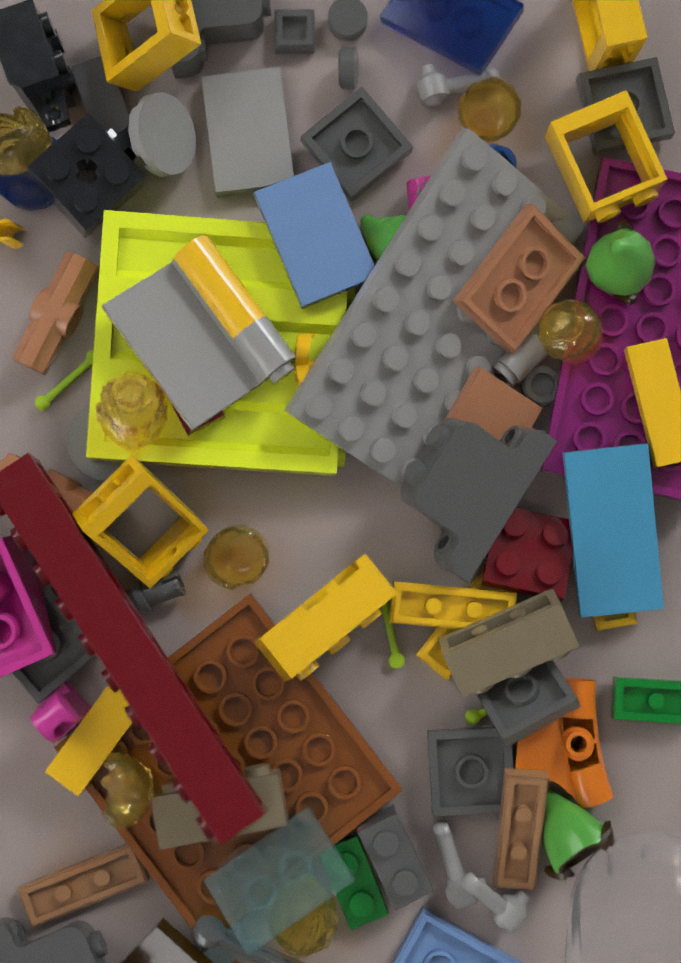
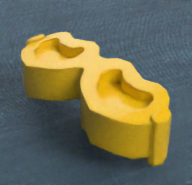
M301 333L297 335L294 353L296 356L294 367L297 388H299L315 362L309 361L311 339L314 338L315 333Z

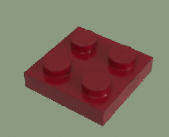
M515 508L486 554L481 585L530 596H536L553 588L559 601L562 602L566 595L572 557L569 519Z

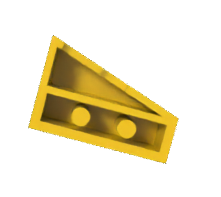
M364 554L254 643L285 682L295 676L299 681H302L320 666L316 662L318 657L327 650L331 655L340 650L351 640L347 635L358 625L364 629L382 614L379 608L398 593L369 557Z

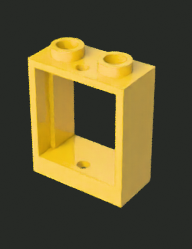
M103 0L91 10L106 81L136 92L140 91L201 45L191 0ZM152 4L158 32L133 51L127 23Z
M572 0L589 71L635 61L648 38L639 0Z
M627 90L551 121L544 136L583 223L593 219H597L598 223H602L620 214V208L634 202L635 207H640L655 200L659 196L657 192L668 180ZM615 124L642 183L594 202L568 144Z
M133 455L72 513L83 532L150 589L161 578L168 576L173 566L188 551L195 549L200 544L203 536L209 531L200 518ZM150 487L181 517L138 558L109 533L106 528Z

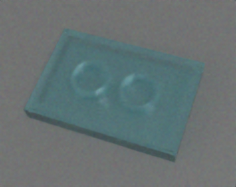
M307 807L291 818L287 826L277 828L203 881L247 956H249L351 885L356 879L311 808Z

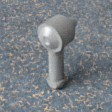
M427 64L422 67V78L418 81L417 87L422 105L437 106L449 99L450 95L495 87L499 84L500 75L495 68H488L482 72L446 79L445 75L436 72L432 64Z
M439 820L432 827L448 875L445 892L448 901L458 910L476 904L478 899L470 895L461 886V879L467 873L463 871L447 821ZM479 878L481 881H483V882L486 884V881H485L484 878Z
M473 872L465 874L461 879V886L490 909L495 923L500 928L514 933L527 918L526 905L530 897L523 890H520L515 895L504 894L501 897L477 878Z

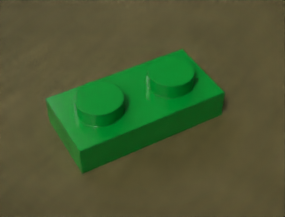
M613 676L611 718L681 724V681Z
M358 833L341 839L321 855L350 930L389 915Z

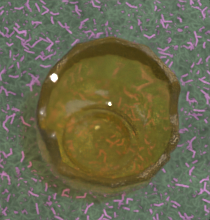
M490 77L470 85L460 97L457 105V119L461 128H469L484 142L497 141L510 134L521 117V98L515 87L498 77Z
M565 299L546 309L538 321V339L545 352L553 359L577 365L596 355L603 343V325L591 306L578 300Z
M241 524L228 526L217 532L204 550V568L210 579L229 590L255 583L262 577L270 562L269 546L262 534L255 529Z

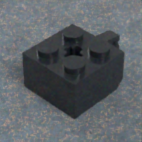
M26 0L0 9V61L8 83L14 87L25 103L28 112L40 117L47 130L53 132L72 125L69 108L77 106L72 91L78 90L72 70L70 66H67L64 59L65 49L57 29H54L47 11L40 13L33 0Z
M90 113L84 116L27 166L29 178L84 238L103 223L104 210L117 211L141 189L146 179V175L133 162L137 157L132 151L128 133L129 125L119 134L112 128L106 132ZM86 170V173L89 170L94 172V182L88 183V179L85 180V183L79 181L80 172Z

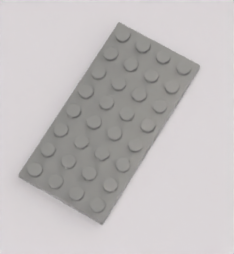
M469 128L460 129L284 411L401 489L407 467L421 455L427 445L426 438L432 428L445 420L474 367H481L493 375L496 370L492 367L497 363L496 360L505 352L498 343L452 300L525 204H534L572 244L575 243L585 226Z

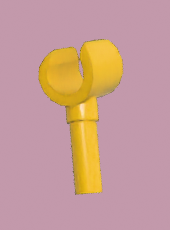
M9 219L0 220V242L13 249H19L23 246V243L13 237L17 231H25L26 229Z

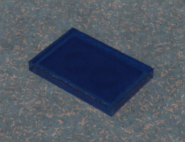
M390 0L380 14L381 23L481 76L523 14L524 4L517 0Z

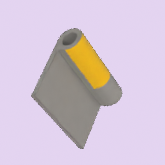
M204 234L193 239L175 254L170 264L102 305L104 312L191 431L267 380L271 379L275 384L294 370L291 363L296 358L295 354L208 235Z

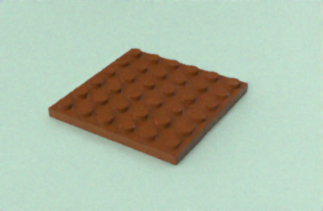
M252 593L244 597L168 658L243 772L246 767L268 763L270 769L280 768L289 816L287 826L236 835L221 846L215 839L159 850L151 797L156 791L161 790L162 783L172 781L176 777L167 763L161 766L152 755L148 747L152 739L145 728L137 729L133 724L85 788L192 930L197 920L203 915L214 916L224 924L225 928H231L403 791L396 778L313 672L302 681H299L295 676L285 682L254 642L276 624ZM72 733L54 746L58 753Z

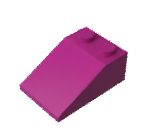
M12 535L0 538V678L56 653L39 577L32 567L34 564L28 549L23 551Z

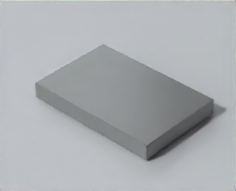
M280 67L201 76L216 196L255 192L293 177Z

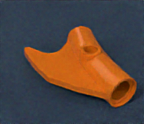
M565 678L578 698L581 707L519 740L516 744L514 769L547 770L549 781L555 782L565 789L576 800L579 807H594L614 797L606 773L598 735L595 699L596 680ZM578 736L579 741L577 745L571 747V740Z

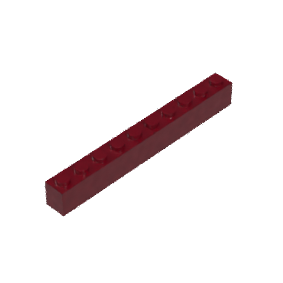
M27 453L0 471V516L3 517L7 514L14 525V528L10 530L13 539L23 551L29 549L37 562L32 567L39 579L46 586L52 584L59 598L55 600V603L60 612L68 621L74 619L83 632L78 635V638L86 652L91 657L97 654L106 669L101 671V674L107 685L114 693L120 690L129 705L124 709L133 725L137 729L145 728L152 739L148 747L154 758L161 766L167 763L176 778L172 781V784L180 798L185 803L191 800L200 814L196 821L208 840L215 838L221 846L264 816L268 809L91 538L78 525L72 515V509L40 460Z

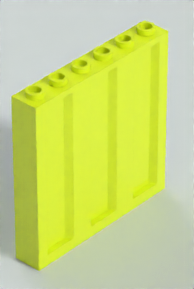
M104 210L86 458L91 461L124 463L133 455L142 464L335 476L337 474V467H344L346 452L284 411L298 389L295 379V367L281 381L274 384L269 379L224 409V418L188 436L169 399L104 312L102 305L170 264L175 254L193 239L205 234L208 235L293 353H295L298 334L315 333L314 338L311 339L309 361H316L346 313L347 306H350L353 302L355 288L301 309L265 222Z

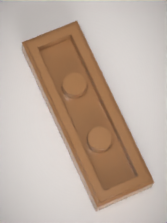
M505 768L492 876L494 888L535 890L549 783L547 770Z
M126 843L22 884L17 890L31 928L147 883L150 880V876Z

